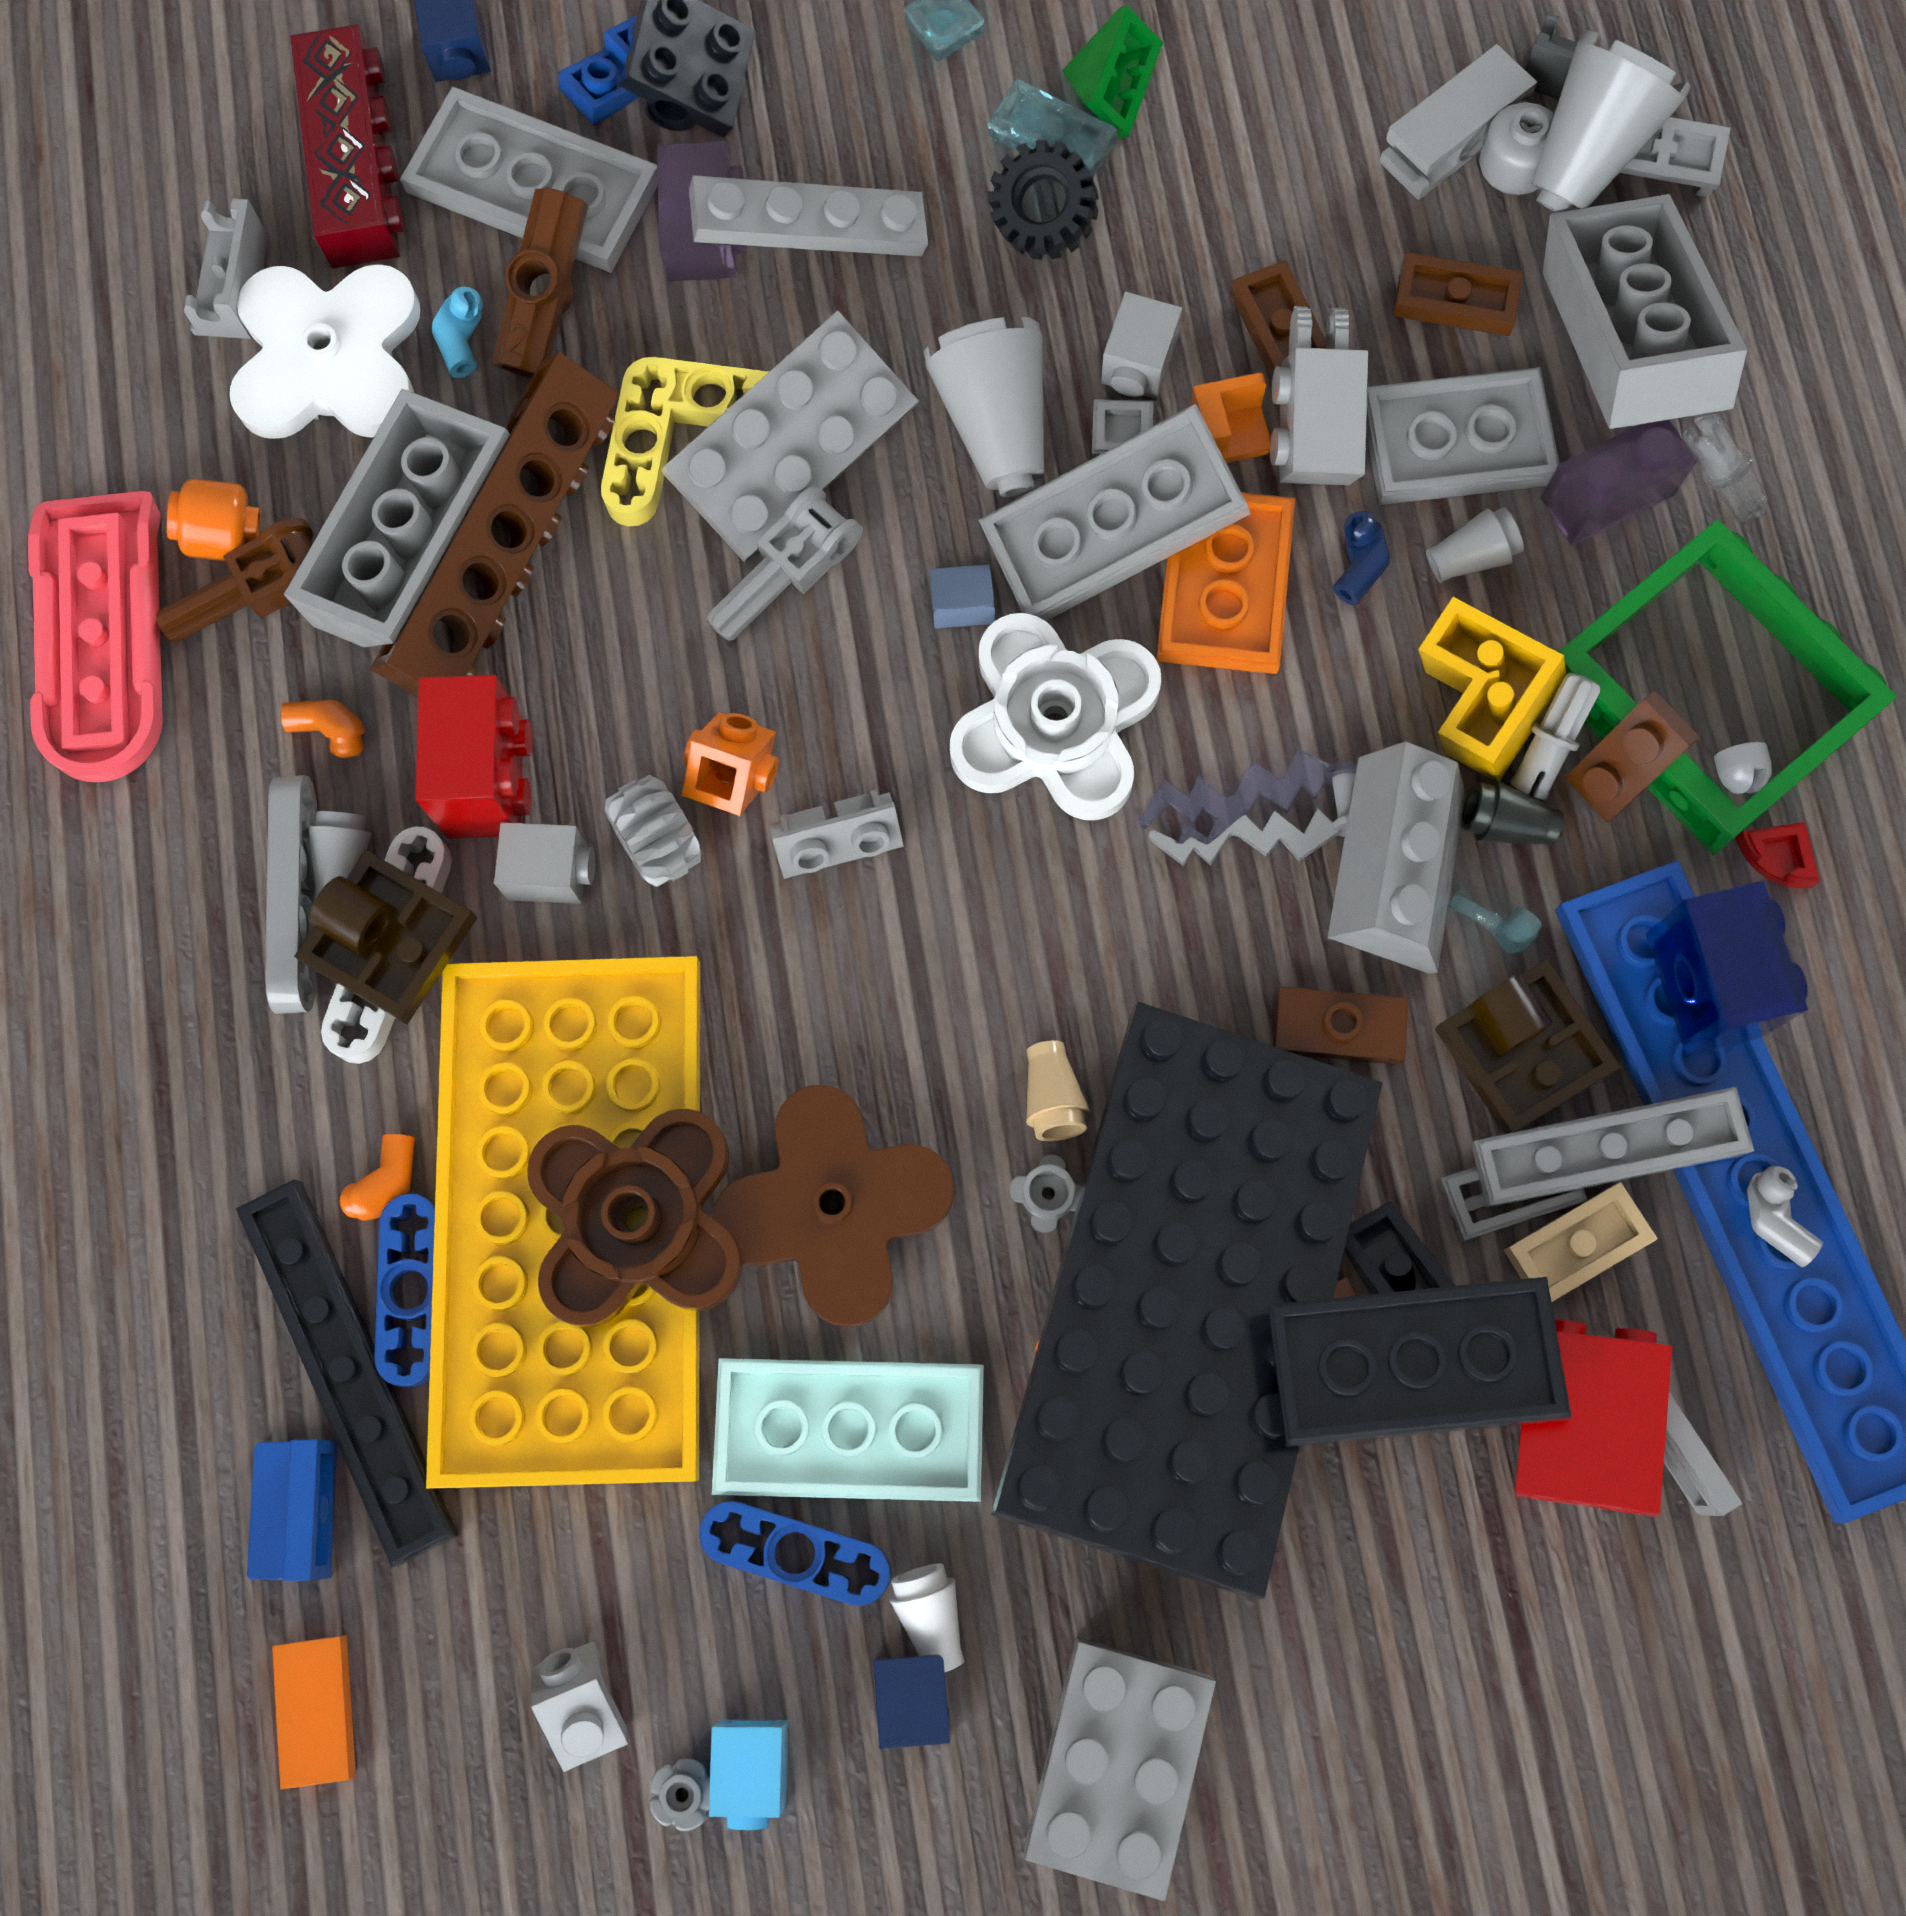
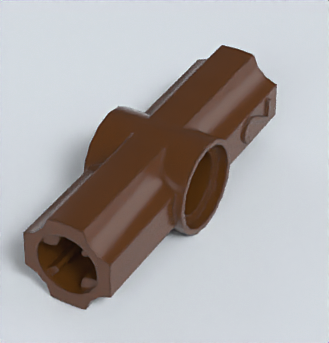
M548 187L544 189L535 188L520 251L510 260L506 268L505 281L509 295L491 363L499 369L529 379L532 378L538 365L551 357L560 317L569 309L574 296V288L570 278L589 206L584 200L569 195L565 191ZM550 274V283L547 289L536 296L530 295L532 282L540 275Z

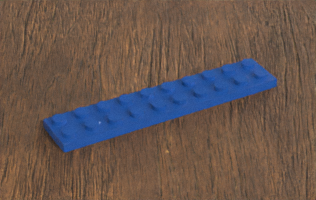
M1677 860L1561 903L1555 909L1557 917L1643 1105L1731 1087L1737 1088L1754 1152L1678 1168L1673 1171L1833 1522L1844 1524L1906 1500V1340L1679 861ZM1702 956H1707L1715 962L1717 975L1707 985L1690 988L1682 985L1676 978V966L1683 960L1689 959L1699 963L1704 972L1703 978L1710 973V967L1704 964ZM1691 966L1685 967L1682 971L1683 977L1687 980H1693L1697 975L1696 970ZM1709 987L1720 988L1727 997L1726 1010L1717 1015L1715 1008L1720 1005V998L1718 995L1713 994L1708 999L1704 1016L1700 1020L1691 1022L1682 994L1689 992L1696 1012L1699 1009L1701 997L1705 989ZM1771 1166L1784 1167L1794 1175L1798 1187L1794 1190V1195L1790 1199L1791 1218L1823 1241V1246L1816 1257L1807 1266L1802 1268L1758 1236L1751 1225L1747 1187L1756 1173L1764 1172Z

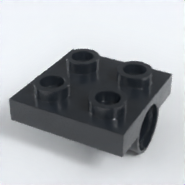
M641 0L620 87L646 99V115L652 122L662 128L672 131H686L696 124L724 138L734 126L756 30L700 0Z

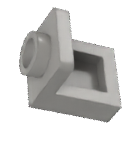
M589 1642L575 1649L563 1648L547 1656L542 1663L535 1665L531 1669V1709L563 1772L628 1745L627 1726L601 1675L600 1653L594 1642Z

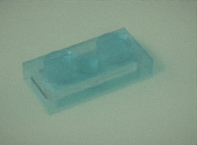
M1016 79L988 121V136L1018 151L1016 147L1024 143L1027 144L1029 150L1036 148V140L1046 139L1050 147H1054L1056 141L1063 143L1067 146L1070 153L1075 151L1082 158L1094 178L1116 143L1117 128Z

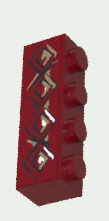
M359 24L290 35L314 237L331 268L400 257L397 233L405 232V220L397 195L392 196L390 183L398 182L399 174L393 150L390 145H385L384 133L392 132V121L384 96H379L378 84L386 83L385 69L379 49L377 47H368Z

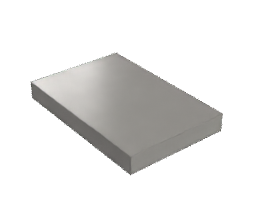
M1540 367L1367 387L1366 436L1379 505L1557 485L1562 476Z

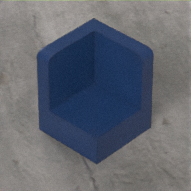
M939 1654L891 1658V1655L876 1656L873 1663L879 1749L950 1743L949 1707H947L943 1657Z

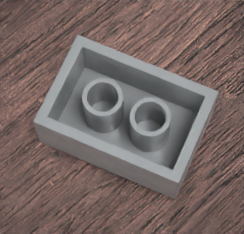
M1076 1637L1024 1845L1025 1860L1165 1901L1216 1681L1208 1674Z

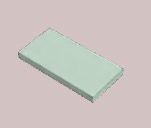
M719 1358L712 1495L981 1502L984 1365Z

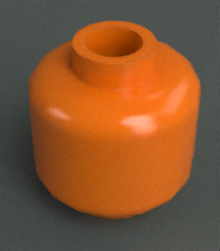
M191 478L183 484L180 492H170L167 511V536L169 540L177 541L181 552L185 556L225 561L223 555L259 537L260 507L249 506L246 490L240 484Z

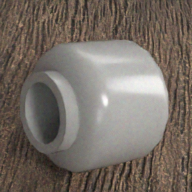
M1522 102L1511 104L1497 113L1489 125L1479 158L1482 175L1492 187L1503 193L1513 195L1528 194L1538 189L1532 185V181L1554 116L1552 111L1540 104Z

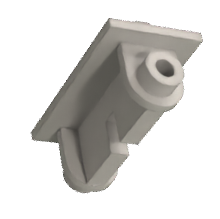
M875 789L867 794L834 802L838 817L828 820L825 819L822 806L789 815H779L781 821L769 824L783 878L786 879L804 873L817 872L826 867L864 857L876 856L886 851L904 847L895 805L892 802L890 792L877 795Z

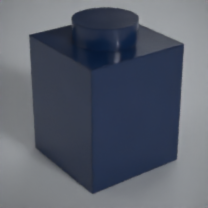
M414 0L421 47L435 82L450 79L462 80L472 75L491 72L482 16L476 0Z

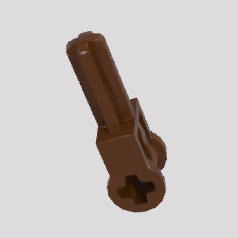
M302 518L283 519L267 527L259 537L223 555L231 573L158 611L156 620L164 635L171 642H179L247 605L262 619L290 604L291 602L284 596V593L312 546L313 531L309 523ZM286 539L288 543L284 544L282 540Z

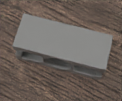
M1498 44L1494 45L1389 127L1386 139L1392 148L1388 147L1382 152L1379 162L1419 201L1481 152L1489 125L1497 113L1511 104L1521 103V99L1525 100L1533 94L1537 81Z

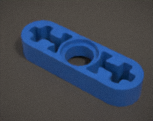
M404 1194L391 1200L384 1208L379 1222L375 1365L384 1380L393 1385L408 1388L422 1386L430 1380L435 1203L417 1194ZM416 1208L417 1215L428 1219L427 1229L416 1231L414 1251L420 1254L428 1253V1262L422 1263L413 1259H404L396 1262L397 1252L410 1255V1237L398 1231L399 1221L409 1220L411 1209ZM419 1272L427 1281L428 1292L426 1298L419 1306L413 1309H403L395 1300V1285L404 1274ZM395 1317L406 1321L426 1319V1329L412 1327V1346L423 1350L424 1358L423 1362L412 1364L410 1375H406L405 1366L394 1364L395 1352L403 1351L407 1346V1329L393 1328Z
M730 1501L715 1505L706 1513L700 1525L699 1537L701 1546L705 1553L714 1561L849 1605L864 1606L873 1603L885 1593L891 1580L889 1559L878 1546L743 1502ZM737 1513L742 1516L740 1527L745 1531L758 1535L763 1534L764 1520L774 1523L776 1527L769 1535L764 1547V1565L752 1561V1557L759 1547L746 1543H737L733 1546L731 1553L722 1549L723 1538L714 1533L716 1523L728 1522L732 1514ZM792 1532H799L809 1537L815 1548L814 1561L809 1569L803 1573L795 1574L784 1570L777 1559L779 1542L784 1536ZM827 1541L840 1545V1549L835 1554L834 1559L846 1563H854L859 1558L860 1553L870 1556V1569L879 1573L877 1584H865L861 1593H854L849 1590L851 1578L834 1571L829 1572V1585L818 1583L816 1577L822 1571L827 1559Z

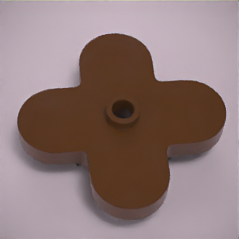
M807 1086L790 1095L782 1104L777 1114L775 1138L780 1160L779 1167L773 1171L739 1178L728 1185L715 1203L712 1219L723 1226L734 1237L740 1248L743 1264L749 1266H768L788 1261H797L804 1295L812 1310L820 1318L832 1325L845 1328L858 1327L877 1318L890 1301L893 1291V1273L888 1252L890 1242L927 1233L936 1228L946 1218L954 1199L953 1178L945 1161L927 1147L916 1144H903L878 1150L870 1149L861 1113L853 1099L845 1092L832 1086ZM830 1192H838L845 1197V1206L836 1215H828L821 1210V1200Z
M691 1109L667 1111L654 1118L630 1148L620 1149L597 1131L580 1125H568L557 1128L546 1134L536 1144L528 1161L527 1177L529 1186L537 1200L564 1221L565 1227L564 1233L545 1256L538 1276V1288L541 1299L546 1308L556 1318L578 1327H595L605 1324L615 1318L638 1289L644 1285H648L670 1303L691 1311H701L716 1307L734 1292L740 1281L743 1267L740 1248L734 1237L703 1211L704 1203L724 1178L729 1164L727 1140L712 1119L701 1112ZM635 1208L646 1209L648 1216L643 1226L636 1231L629 1230L626 1223L628 1214Z

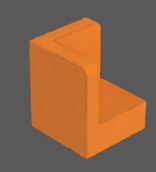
M1263 373L1193 386L1190 406L1196 403L1226 463L1264 456L1270 453L1271 439L1262 410L1266 389Z

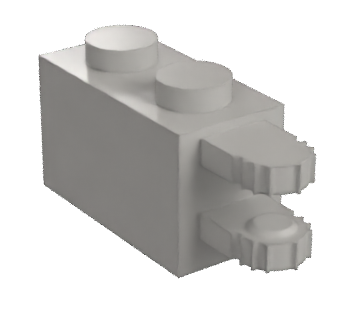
M1294 306L1289 329V355L1281 362V366L1275 368L1272 379V401L1274 404H1280V428H1274L1270 443L1271 464L1279 465L1278 483L1349 486L1365 474L1368 351L1349 350L1348 310H1345V308H1331L1326 322V349L1311 348V309Z

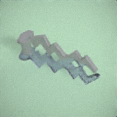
M1298 749L1282 781L1253 761L1235 794L1231 797L1222 796L1199 776L1189 798L1164 780L1140 818V824L1143 828H1148L1168 804L1192 824L1196 822L1203 810L1213 816L1217 821L1207 837L1186 822L1183 823L1179 841L1155 830L1150 831L1149 840L1183 867L1193 851L1199 854L1211 866L1231 836H1238L1266 857L1276 844L1281 841L1300 862L1334 837H1345L1357 765L1353 761L1329 765L1311 754ZM1325 781L1333 785L1338 819L1332 822L1317 808L1304 834L1276 811L1273 812L1263 831L1246 816L1260 793L1288 813L1302 786L1316 800Z

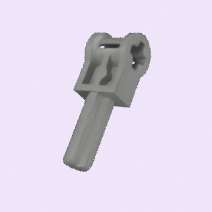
M818 486L806 489L791 503L785 514L756 542L764 559L708 613L707 620L709 624L724 639L728 641L734 640L790 584L794 585L804 595L831 567L840 563L848 556L860 540L863 527L855 519L846 520L826 502L827 494Z

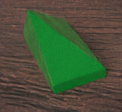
M1128 5L1119 8L1062 70L1083 103L1120 139L1127 138L1130 135L1163 44L1162 40Z

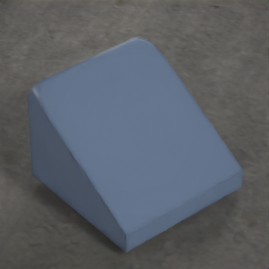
M990 564L930 569L934 629L987 625L995 621Z

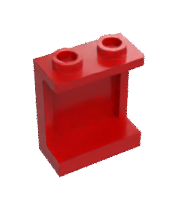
M1555 1319L1572 1417L1564 1421L1521 1425L1516 1496L1658 1517L1661 1507L1672 1346L1657 1344V1333L1647 1330L1615 1328L1614 1338L1586 1335L1587 1325L1584 1323Z

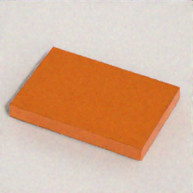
M1241 492L1249 507L1250 515L1167 558L1156 654L1157 662L1278 674L1281 660L1295 498Z

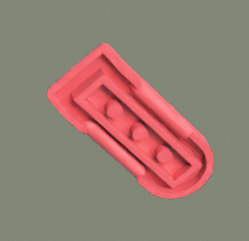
M147 491L46 501L38 504L34 509L29 528L28 572L33 578L35 694H33L30 700L32 736L40 753L51 764L65 774L86 782L112 781L137 769L153 752L162 730L160 627L156 620L157 613L160 610L157 536L161 513L151 492Z

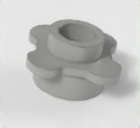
M1056 1155L1044 1156L1040 1160L1039 1167L1033 1169L1026 1177H1015L1009 1189L1012 1200L1022 1203L1032 1216V1227L1042 1233L1052 1232L1061 1217L1069 1211H1076L1082 1186L1074 1184L1072 1177L1065 1170L1064 1160ZM1045 1188L1053 1189L1055 1195L1052 1199L1047 1200L1043 1198L1042 1191Z

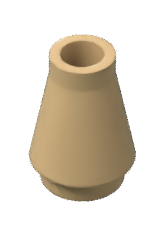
M1052 1040L1030 1046L1026 1050L1029 1063L1027 1125L1034 1128L1036 1138L1041 1141H1060L1082 1134L1087 1129L1085 1118L1090 1114V1109L1066 1056L1064 1043Z

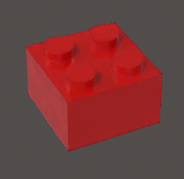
M496 675L419 678L415 801L447 839L499 837L500 823H522V816L530 815L532 797L528 778H522L523 757L531 756L533 739L530 721L522 718L516 698L509 697Z

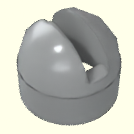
M1749 742L1735 745L1718 752L1714 756L1718 777L1722 784L1735 794L1759 792L1772 775V762L1768 746L1764 742Z

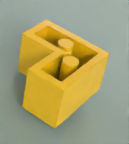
M1452 597L1418 649L1425 673L1463 693L1438 731L1444 754L1491 780L1500 781L1532 733L1531 728L1533 724L1539 722L1566 676L1564 655L1463 601Z

